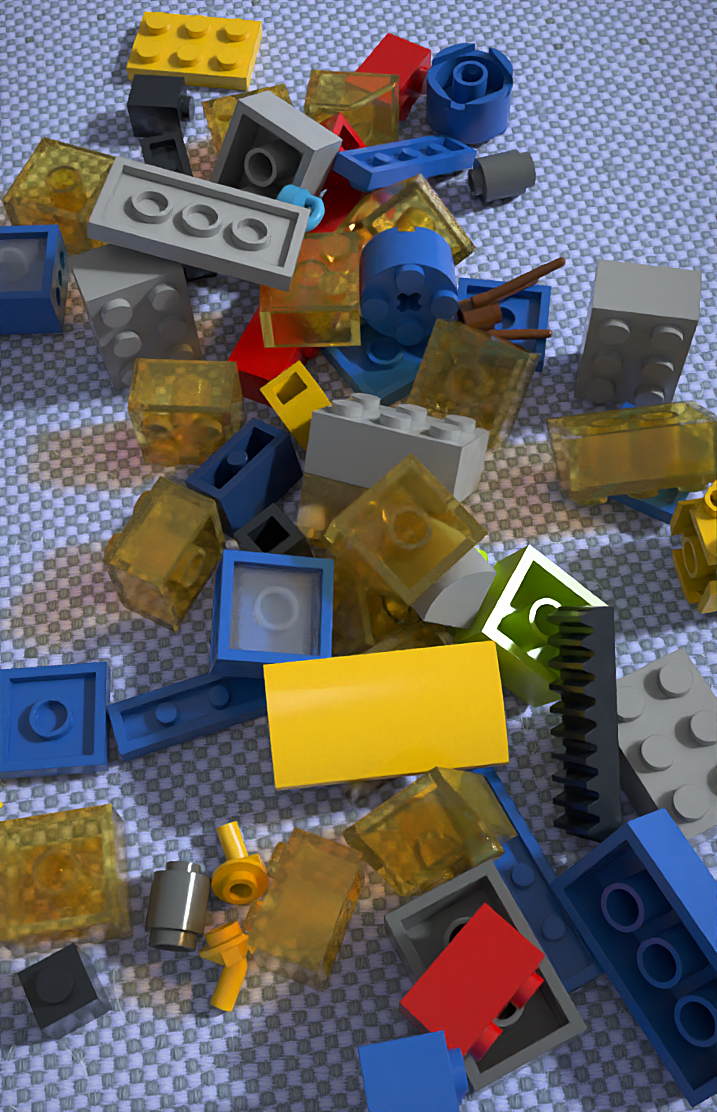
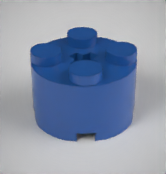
M460 43L449 46L435 55L432 59V66L427 73L426 118L435 133H445L469 146L470 144L488 141L497 135L503 134L508 129L514 70L511 62L502 52L489 47L488 53L475 50V43Z
M414 226L415 232H399L398 227L375 235L364 246L359 265L361 315L379 333L393 337L398 343L408 346L415 345L424 336L440 330L458 312L459 308L455 266L449 244L438 233Z

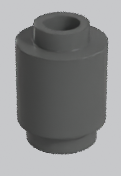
M517 149L474 159L473 169L468 170L467 178L471 194L473 196L478 195L483 203L524 194L526 188L534 187L536 172L530 153L528 151L520 153Z
M169 861L166 863L165 870L153 872L144 929L150 933L149 947L172 952H195L197 938H201L204 935L211 883L209 877L200 874V865L184 861Z

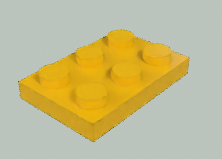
M144 11L126 66L128 79L133 81L134 74L184 77L186 86L248 91L263 36L262 22L241 18L230 19Z

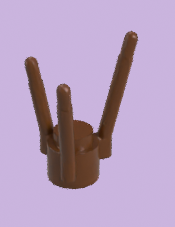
M559 257L487 292L458 301L459 308L456 315L464 337L469 338L477 335L480 345L494 341L551 338L553 333L550 329L495 330V325L502 323V313L498 301L537 284L539 278L563 267L566 264L565 258Z

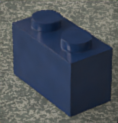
M253 417L185 480V483L202 522L235 540L233 533L272 503L276 504L303 477V473L290 435Z

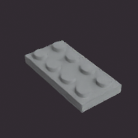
M116 156L89 218L87 237L288 292L311 209Z

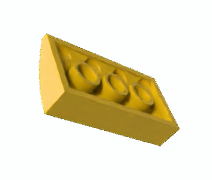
M495 640L263 665L276 791L504 766L509 763L504 702Z

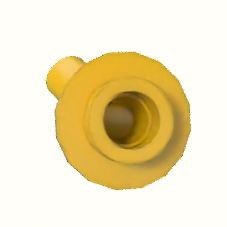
M237 821L217 827L216 831L226 862L213 870L211 878L212 891L220 900L229 904L242 905L253 902L260 898L268 888L269 877L265 864L259 854L248 856Z
M233 920L212 929L204 935L208 944L198 951L199 956L224 966L210 1001L211 1005L221 1010L232 1012L245 979L248 966L246 954L255 933L253 926L240 928L238 920Z

